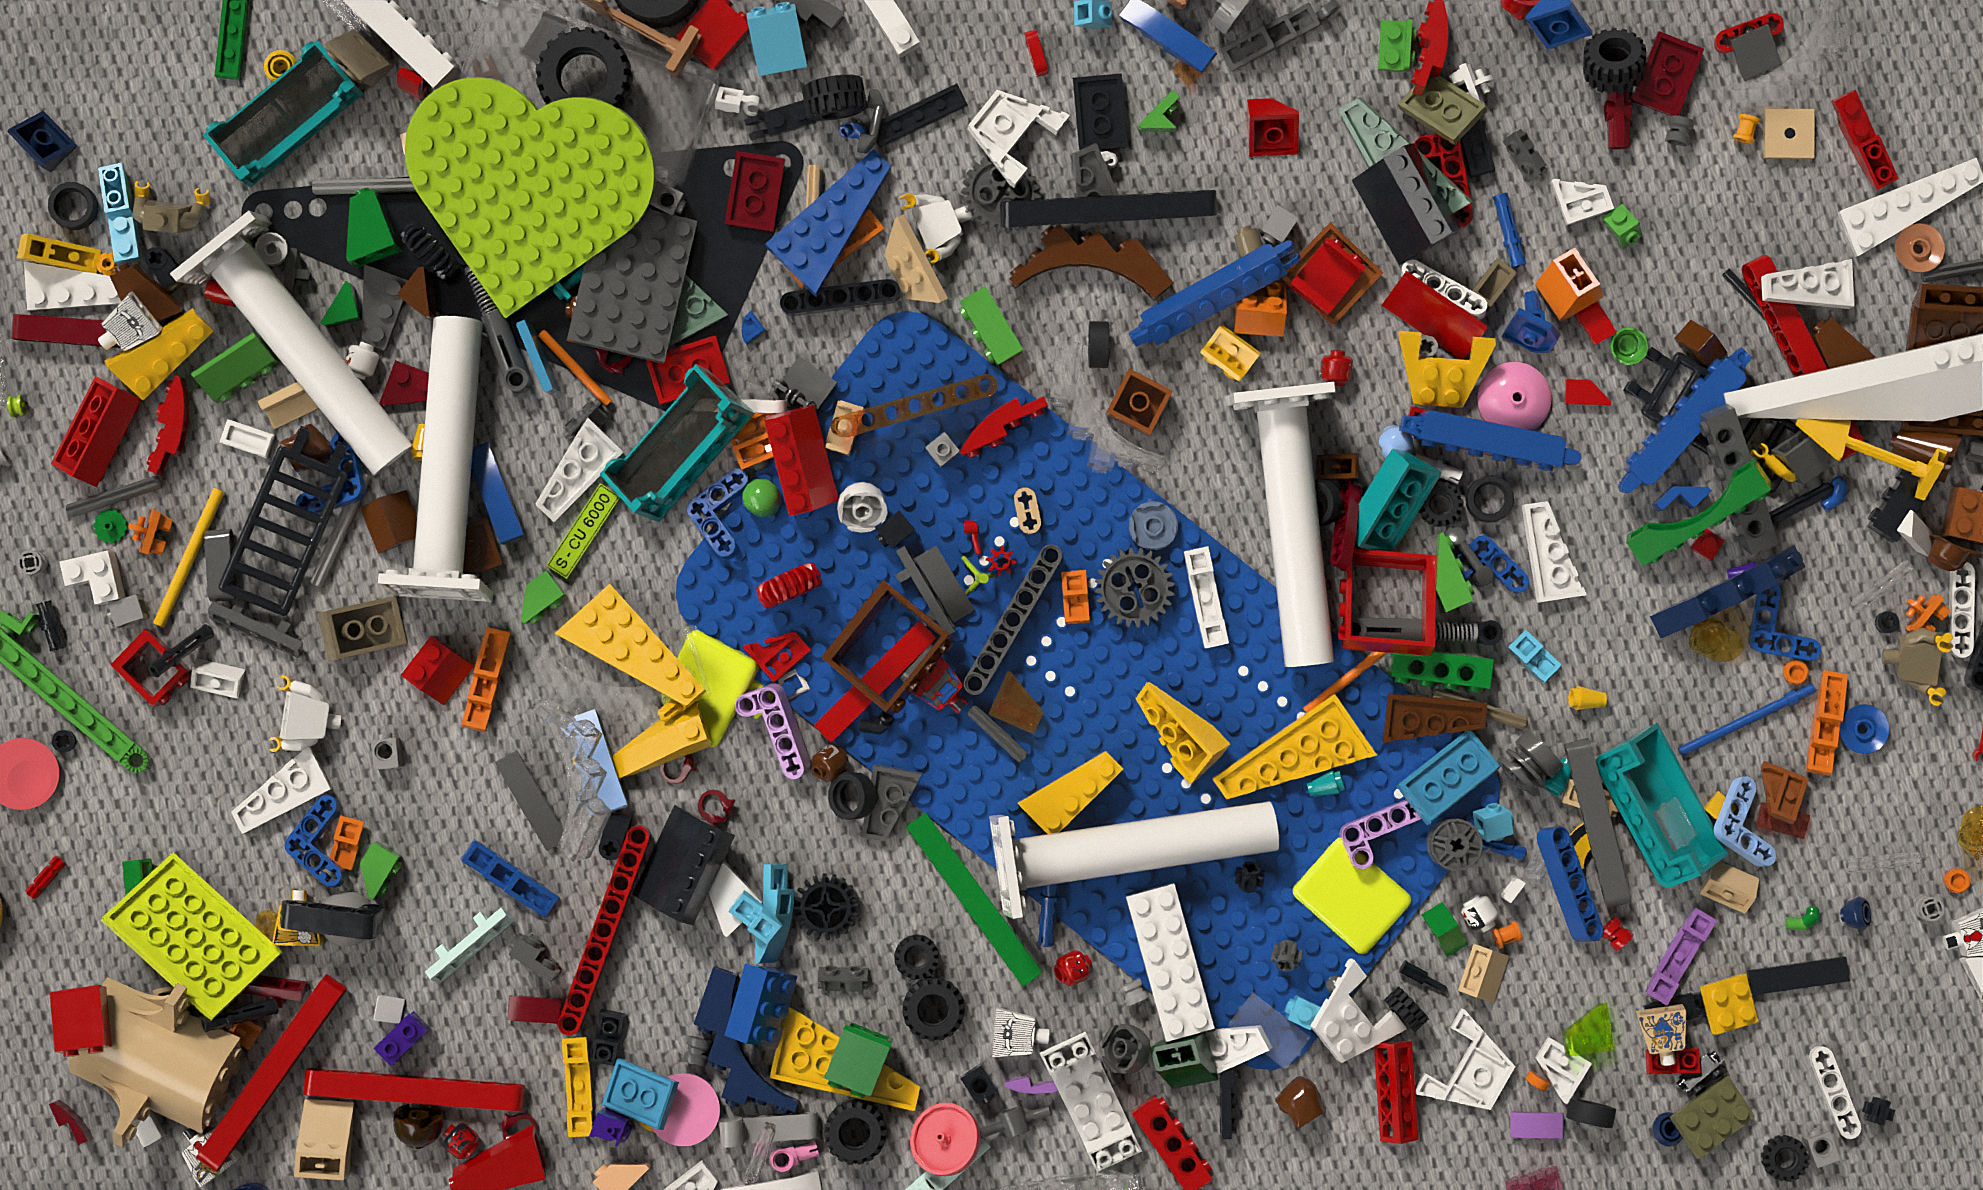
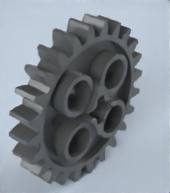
M983 157L980 161L981 165L976 162L972 166L973 170L969 169L966 173L969 178H965L962 181L967 187H964L961 193L967 196L961 202L969 204L965 212L974 213L970 220L973 221L978 218L980 220L979 228L987 224V232L996 227L997 234H1000L1003 228L1009 234L1012 231V227H1001L1000 202L1040 199L1041 195L1034 193L1040 188V185H1033L1032 182L1037 177H1029L1028 173L1031 168H1028L1025 175L1015 186L1021 190L1022 196L1016 195L1013 192V187L1009 185L994 210L989 211V207L1007 181L990 159L988 161ZM992 174H998L1002 182L995 181ZM979 193L987 194L989 201L982 200ZM1013 227V228H1014L1016 231H1019L1021 227Z
M1131 547L1129 548L1128 555H1125L1121 549L1119 550L1120 558L1117 559L1112 554L1110 555L1111 564L1106 561L1103 562L1106 571L1098 570V573L1103 577L1102 579L1095 580V583L1101 585V588L1094 590V593H1099L1102 597L1096 600V602L1105 603L1101 611L1109 609L1108 619L1117 616L1116 624L1126 620V627H1129L1131 621H1134L1136 627L1139 628L1140 621L1143 620L1148 626L1150 617L1158 621L1156 613H1166L1162 607L1163 604L1171 605V602L1166 598L1167 596H1174L1173 592L1168 591V587L1174 586L1175 583L1167 582V578L1173 574L1164 573L1163 570L1168 565L1163 564L1160 566L1158 564L1161 559L1160 556L1154 560L1151 559L1152 551L1144 556L1142 548L1139 549L1137 554H1134ZM1138 565L1147 567L1149 573L1146 578L1140 579L1135 575V568ZM1126 567L1130 568L1134 583H1140L1141 588L1138 589V594L1144 606L1142 609L1138 606L1134 592L1128 591L1131 583L1125 571ZM1119 573L1125 577L1124 586L1115 587L1112 584L1111 579L1114 574ZM1152 588L1157 592V599L1154 602H1148L1144 599L1143 593L1145 589ZM1123 597H1130L1134 601V606L1131 610L1126 611L1121 608L1120 600Z

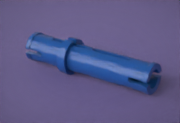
M1508 193L1495 195L1493 200L1503 232V246L1507 249L1511 268L1527 264L1521 245L1523 241L1522 237H1519Z
M1058 884L1043 886L1042 893H1040V900L1042 902L1038 945H1042V947H1052L1054 944L1056 905L1059 901V894H1057Z

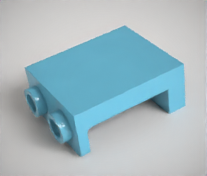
M782 2L776 4L775 8L765 9V7H756L747 13V22L759 76L807 67L795 4Z

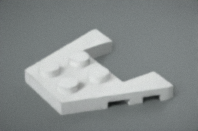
M996 90L970 122L967 129L1009 185L1014 188L1025 175L1028 168L1008 155L1034 121L1057 135L1068 121L1070 115L1062 111L1058 113L1049 110L1050 107L1044 105L1037 106L1028 103L1026 99Z
M1351 958L1345 965L1347 968L1342 977L1337 978L1334 984L1335 989L1330 998L1325 999L1310 1025L1336 1060L1341 1063L1407 1029L1396 1013L1391 1010L1375 1026L1370 1023L1349 995L1367 977L1356 961Z
M1461 1008L1450 1028L1471 1039L1470 1046L1447 1085L1424 1073L1415 1088V1092L1421 1096L1491 1110L1515 1066L1466 1010Z

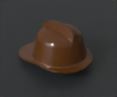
M1929 535L1934 541L1928 561L1942 570L1956 571L1961 569L1972 556L1983 558L1981 553L1957 546L1939 536Z

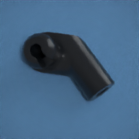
M882 711L874 721L860 719L858 731L880 735L892 726L894 722L893 715Z

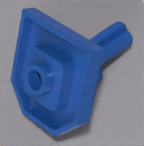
M1531 290L1524 294L1525 310L1521 308L1517 310L1501 337L1533 353H1550L1560 334L1552 323L1545 320V310H1540L1539 294Z

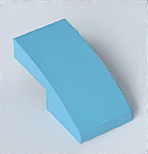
M1527 630L1508 647L1544 684L1562 667V664L1545 650L1544 646Z
M745 890L728 910L729 913L748 926L747 930L765 944H768L782 926L779 920L765 906Z

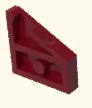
M395 360L379 404L384 407L388 405L427 402L429 373Z

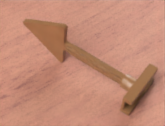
M579 0L607 20L612 21L613 19L665 47V50L672 54L665 67L668 73L677 79L702 38V35L698 34L699 29L692 25L689 26L681 41L673 37L669 38L623 12L609 8L605 0Z

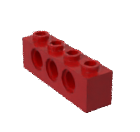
M1153 1095L1134 1108L1131 1114L1184 1190H1198L1213 1180L1210 1175L1213 1169L1206 1159L1202 1161L1196 1154L1199 1149L1191 1138L1186 1140L1181 1133L1185 1129L1176 1117L1172 1120L1168 1114L1171 1108L1163 1097L1158 1099L1156 1095ZM1155 1118H1165L1166 1126L1163 1129L1154 1128L1153 1121ZM1173 1137L1181 1141L1179 1148L1175 1150L1167 1147V1141ZM1191 1158L1195 1161V1165L1191 1170L1181 1168V1162L1184 1159Z

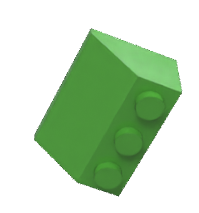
M253 332L192 372L191 375L213 401L225 403L235 396L234 392L241 387L244 390L255 383L254 379L259 375L263 374V376H266L273 372L279 360L263 338Z

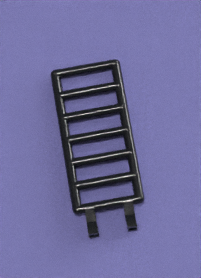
M1651 347L1645 358L1665 369L1652 393L1646 391L1632 380L1627 382L1623 391L1644 402L1645 404L1641 409L1642 415L1658 424L1664 416L1654 411L1653 408L1679 365L1682 364L1693 372L1669 410L1668 414L1670 416L1677 409L1674 406L1678 400L1684 395L1688 397L1693 391L1691 386L1700 377L1705 378L1709 371L1706 367L1681 352L1675 353L1671 360ZM1751 418L1743 431L1746 444L1762 418ZM1770 418L1777 424L1764 443L1768 447V454L1771 453L1785 428L1794 434L1801 430L1794 421ZM1726 429L1719 432L1718 440L1722 439ZM1695 437L1690 444L1709 456L1707 452L1709 442L1706 443ZM1733 452L1726 456V463H1729L1733 460ZM1759 459L1757 462L1762 467L1765 460ZM1774 474L1771 479L1770 493L1776 492L1783 478Z
M300 426L291 449L284 446L277 448L218 585L219 590L281 616L288 615L348 477L346 472L338 469L347 449V445L338 441L328 465L301 454L310 433V429L304 426ZM284 458L335 478L336 480L331 491H325L280 472L279 469ZM276 480L326 501L321 514L319 515L269 494L274 481ZM267 503L315 523L316 526L311 537L260 517L259 515L264 504ZM255 525L306 546L301 560L251 540L250 536ZM245 548L297 569L292 581L288 582L240 562ZM235 571L287 591L282 604H277L231 585L230 582Z

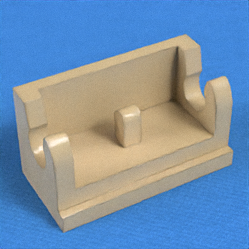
M841 400L838 401L826 438V449L850 456L864 407Z

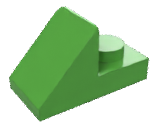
M1172 90L1143 119L1137 129L1140 132H1176L1177 128L1164 115L1170 116L1179 107L1177 102L1180 96Z

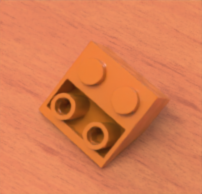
M1575 248L1554 259L1535 283V286L1560 322L1603 298L1600 283Z
M1274 281L1235 303L1234 333L1283 337L1287 314L1286 283Z

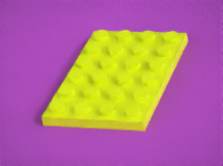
M174 852L101 919L107 927L174 988L177 983L186 986L189 1002L211 1021L282 953L276 945H272V942Z

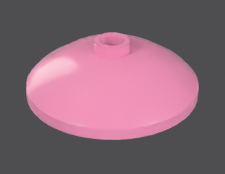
M1521 362L1504 363L1489 371L1481 381L1477 393L1478 409L1484 421L1533 431L1544 422L1551 407L1550 387L1545 377L1534 367ZM1514 393L1520 394L1521 400L1519 402L1513 400Z

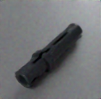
M203 624L176 646L167 648L161 657L148 665L150 673L158 678L172 666L177 667L183 658L214 636L212 628L207 624Z
M272 998L271 1000L232 1010L226 1008L212 1021L206 1016L201 1017V1025L205 1033L223 1027L227 1029L233 1028L234 1024L278 1014V1004L276 999Z

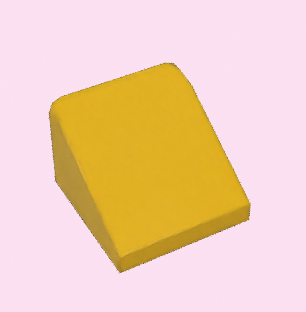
M1719 791L1704 806L1707 815L1715 822L1726 798ZM1734 804L1731 806L1732 813L1737 808Z

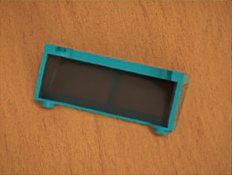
M318 40L314 43L313 41L307 43L301 49V59L226 122H212L207 126V132L203 134L204 138L239 180L250 188L364 94L342 67L327 54L328 51Z
M697 364L685 374L684 384L687 388L625 459L617 458L610 460L606 464L605 469L600 473L603 479L633 513L657 522L663 519L755 414L751 408L709 370Z

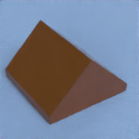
M418 267L397 295L433 322V319L436 317L432 273L425 267Z
M407 490L379 497L360 508L378 554L416 539L417 516Z

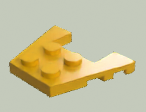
M1399 331L1398 336L1413 404L1463 408L1496 346L1495 338L1473 337L1470 359L1459 360L1419 356L1421 332Z

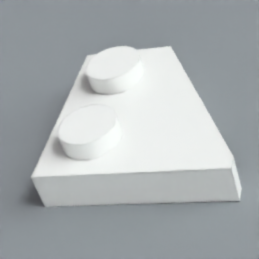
M1560 179L1551 180V185L1566 226L1614 209L1606 185H1588L1584 182L1575 181L1573 183L1560 181Z
M1547 1037L1535 1057L1562 1102L1568 1104L1592 1063L1550 1037Z

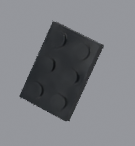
M1122 73L1073 78L1079 150L1094 143H1097L1099 150L1128 148Z

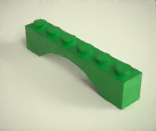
M1753 459L1733 471L1730 482L1723 494L1702 513L1674 523L1648 522L1629 533L1626 543L1642 566L1647 563L1654 564L1669 550L1674 552L1684 545V541L1700 537L1704 534L1705 529L1711 525L1716 527L1722 524L1727 519L1726 517L1733 512L1735 514L1742 512L1748 507V503L1755 499L1760 501L1770 494L1771 481L1757 460Z

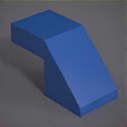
M1673 486L1668 488L1652 506L1658 512L1663 511L1678 497L1691 509L1697 506L1712 490L1709 487Z

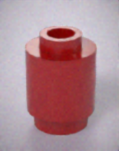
M215 279L208 280L205 287L206 299H210L213 303L231 307L236 306Z

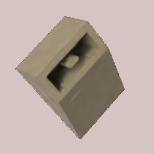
M355 29L325 44L329 49L327 54L337 64L339 63L345 67V72L354 81L363 86L366 84L371 87L375 86L393 68Z

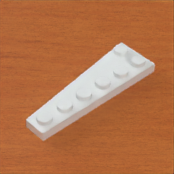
M1974 158L1837 212L1855 257L1860 256L1983 182V173L1977 158Z

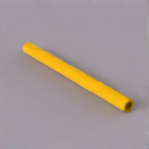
M213 488L153 621L154 624L165 627L205 539V531L209 530L225 492Z

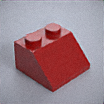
M430 636L402 672L401 676L431 698L445 705L473 669L474 665L436 636Z

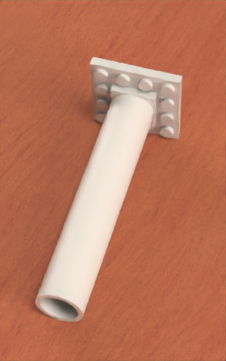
M248 211L170 274L177 282L194 285L197 283L202 285L213 276L364 465L375 476L398 460L413 445L253 248L255 245L251 240L255 237L258 239L263 234L268 233L269 229L267 227L272 223L266 216Z
M438 316L433 319L413 568H409L408 575L401 574L399 570H386V574L379 573L378 584L394 596L493 602V591L484 582L477 578L476 575L463 574L483 322L476 319L459 316Z
M1334 382L1237 392L1226 396L1227 406H1233L1234 410L1248 409L1254 406L1255 413L1257 412L1285 667L1334 662L1306 407L1309 406L1308 402L1322 401L1329 398V394L1335 392Z
M1270 801L1019 839L1011 838V836L1015 835L1013 820H1009L1008 816H989L1003 914L1012 919L1023 917L1022 911H1026L1025 898L1019 894V891L1027 890V888L1277 851L1279 848L1277 820Z

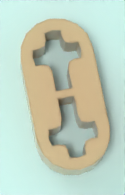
M1021 488L1014 496L1019 527L1023 533L1034 534L1041 526L1036 495L1029 488ZM1023 492H1026L1027 496H1032V500L1028 503L1029 509L1025 510L1023 502H1018V498L1022 496ZM1028 512L1031 514V519L1037 521V524L1033 526V530H1029L1028 526H1023V522L1027 519L1026 513Z

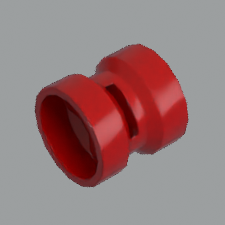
M1616 916L1603 926L1602 938L1608 939L1611 942L1610 946L1615 951L1623 948L1634 936L1629 929H1625L1622 926V922Z

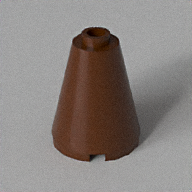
M1900 428L1898 433L1893 431L1889 446L1893 447L1891 452L1914 462L1920 461L1927 465L1938 447L1947 450V454L1942 463H1945L1937 478L1939 482L1945 483L1962 437L1936 432L1906 431Z

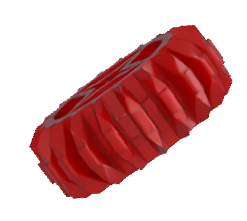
M806 563L760 584L756 588L757 597L764 608L770 609L808 593L820 586L823 581L820 571L816 568L815 564Z

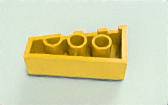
M192 308L165 324L156 336L126 351L123 350L104 361L106 367L144 400L214 330Z
M1104 751L1019 801L1018 804L1047 834L1059 833L1123 768Z

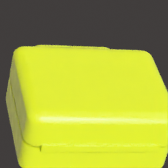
M693 630L688 634L677 659L706 690L696 701L698 702L713 745L710 747H716L720 744L737 713L735 702L738 697L747 693L748 690L752 691L764 685L754 680L760 666L753 658L723 644V642L700 630ZM768 691L767 697L772 701L775 694ZM663 694L662 702L665 705L671 698ZM762 712L755 714L754 718H759L762 715Z
M1340 837L1324 851L1321 857L1293 887L1295 898L1359 954H1367L1405 912L1412 901L1411 896L1376 864L1372 863L1366 869H1359L1353 866ZM1358 851L1355 854L1356 863L1360 865L1366 863L1367 856Z

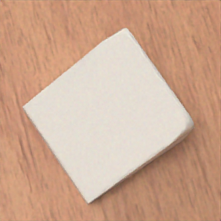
M379 995L373 1020L399 1024L402 1018L405 999Z

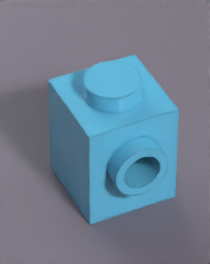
M1074 1V26L1089 29L1112 26V1Z
M1492 803L1488 804L1486 808L1473 811L1474 826L1486 842L1500 841L1505 836L1513 834V814L1502 805Z
M1295 995L1294 999H1289L1284 1012L1287 1013L1285 1017L1311 1030L1310 1025L1321 1007Z

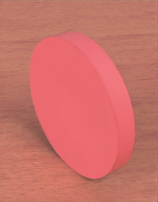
M14 738L0 744V804L11 809L27 810L46 802L54 793L59 781L58 762L51 750L43 743L31 738Z
M939 1103L927 1108L915 1121L910 1137L911 1151L916 1162L924 1170L938 1176L956 1175L968 1168L976 1158L981 1142L980 1128L975 1117L965 1108L953 1103Z

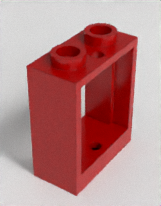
M144 629L110 665L152 706H159L160 704L164 706L173 697L171 693L177 686L182 688L190 680L188 675L192 670L181 660V663L175 667L178 672L153 695L126 669L150 644L162 655L169 648L151 630Z

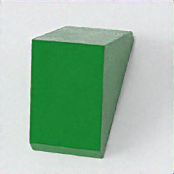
M347 281L341 287L320 322L328 328L362 320L355 287Z
M1443 902L1421 914L1446 957L1468 945L1458 923Z

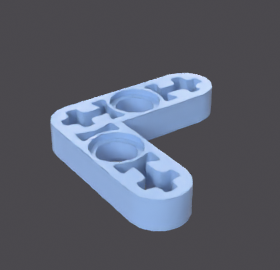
M1738 777L1730 785L1714 825V835L1718 841L1758 867L1770 866L1776 859L1774 848L1743 827L1756 793V784L1751 777ZM1733 803H1736L1739 808L1737 816L1731 810ZM1743 836L1747 838L1749 843L1747 849H1744L1741 845Z

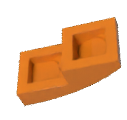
M1086 570L1061 572L1065 625L1090 623Z
M340 815L333 838L335 841L330 858L343 869L353 871L365 822Z

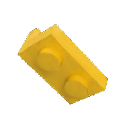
M1223 324L1219 326L1200 352L1208 363L1219 366L1228 378L1236 379L1237 381H1241L1261 354Z

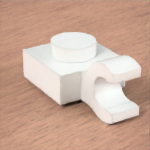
M719 87L715 100V109L739 113L740 109H742L747 115L755 116L758 113V108L751 105L758 106L759 97L754 95L745 96L743 95V90Z

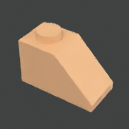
M612 1162L609 1166L604 1163L594 1173L597 1178L593 1183L599 1190H628L651 1165L648 1162Z

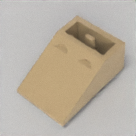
M319 1099L304 1100L296 1148L294 1177L345 1180L349 1177L355 1102Z

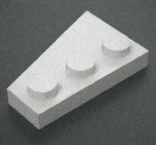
M1261 1025L1205 1031L1217 1074L1273 1048Z

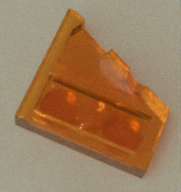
M1007 671L988 715L1034 734L1044 711L1014 675Z

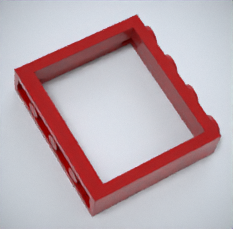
M1354 548L1350 565L1344 570L1340 568V571H1344V579H1340L1339 594H1343V602L1339 603L1338 611L1339 617H1343L1342 625H1339L1338 640H1342V649L1431 656L1435 648L1437 555ZM1353 565L1422 571L1421 641L1351 636Z

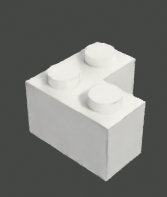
M107 550L60 561L65 586L74 587L90 583L94 604L105 605L125 598L114 551Z

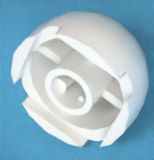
M858 482L848 486L840 494L837 505L840 522L847 525V529L860 533L870 532L880 522L882 524L887 516L886 499L876 486L871 483Z

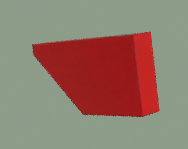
M1565 380L1564 404L1611 406V401L1591 380Z

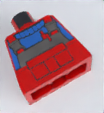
M942 656L938 659L934 671L925 675L921 680V687L914 693L939 711L948 704L958 714L968 704L958 694L964 685Z

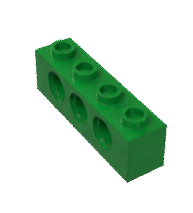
M1432 652L1431 656L1392 653L1389 677H1395V682L1409 684L1410 679L1420 680L1419 685L1434 687V682L1444 683L1445 689L1458 690L1459 686L1469 687V692L1483 693V689H1490L1494 659ZM1414 660H1418L1422 664L1423 668L1419 674H1414L1410 670V665ZM1439 663L1444 664L1447 668V673L1442 678L1435 674V667ZM1464 666L1471 670V677L1467 681L1461 679L1459 675L1460 669Z

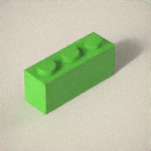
M986 286L960 301L962 307L959 309V312L965 322L970 320L973 324L974 329L971 332L978 343L983 341L987 350L984 351V354L990 364L995 362L997 367L1023 352V348Z

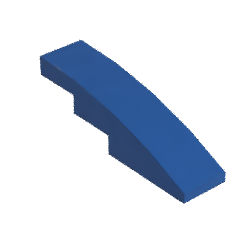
M1130 0L1119 15L1121 20L1140 30L1143 36L1162 46L1165 52L1202 74L1217 55L1214 50L1194 35L1141 0Z
M485 442L473 447L471 468L500 544L503 545L523 537L524 533L511 495L507 490L490 443Z
M476 839L472 841L460 858L462 862L481 873L483 877L502 888L504 892L543 917L547 916L559 898L558 895Z

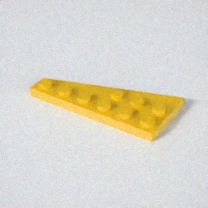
M611 584L605 587L555 632L557 636L571 642L582 650L589 652L687 708L706 692L701 684Z
M1333 694L1212 779L1224 797L1230 799L1289 780H1295L1337 766L1353 763L1364 758L1377 756V754L1337 696Z
M789 1006L785 1022L782 1021V1036L776 1048L770 1078L915 1111L920 1085L883 1064L871 1097L865 1095V1098H860L850 1093L852 1089L844 1086L838 1089L828 1085V1080L824 1079L840 1036Z

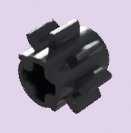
M1245 862L1242 868L1236 867L1234 884H1239V888L1244 892H1255L1257 887L1263 888L1265 870H1261L1260 866L1255 862Z
M1873 1096L1871 1102L1865 1101L1862 1112L1868 1114L1866 1121L1885 1126L1886 1120L1893 1122L1896 1110L1890 1108V1101Z

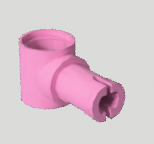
M812 1141L795 1148L793 1146L776 1148L770 1153L769 1162L777 1171H788L791 1167L798 1165V1162L819 1157L818 1150H812L817 1148L816 1142ZM780 1153H785L788 1158L787 1163L783 1166H777L775 1163V1158Z

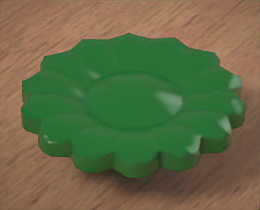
M107 509L95 517L96 522L93 523L94 533L103 542L115 543V541H120L126 535L125 531L128 529L126 525L127 520L117 510L111 511Z

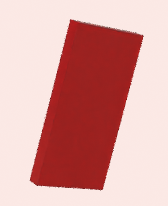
M1405 271L1381 305L1422 334L1434 337L1438 345L1460 360H1464L1471 351L1473 337H1481L1488 328L1487 325L1408 271Z

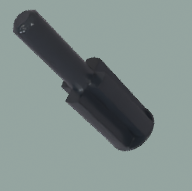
M1407 960L1402 963L1399 969V973L1420 984L1426 983L1443 993L1448 989L1447 986L1427 976L1428 972L1409 963Z

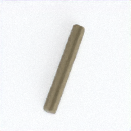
M1438 689L1434 690L1432 697L1474 701ZM1487 705L1486 719L1518 729L1526 727L1527 717Z

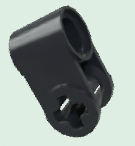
M152 247L146 252V264L168 294L171 295L185 284L175 281L170 273L180 265L167 250ZM156 254L163 255L160 258L161 264L155 262L157 260Z
M613 812L606 814L599 844V853L604 859H618L626 835L630 830L632 817ZM611 842H614L613 847L617 848L616 853L612 852L608 856L605 846H609Z

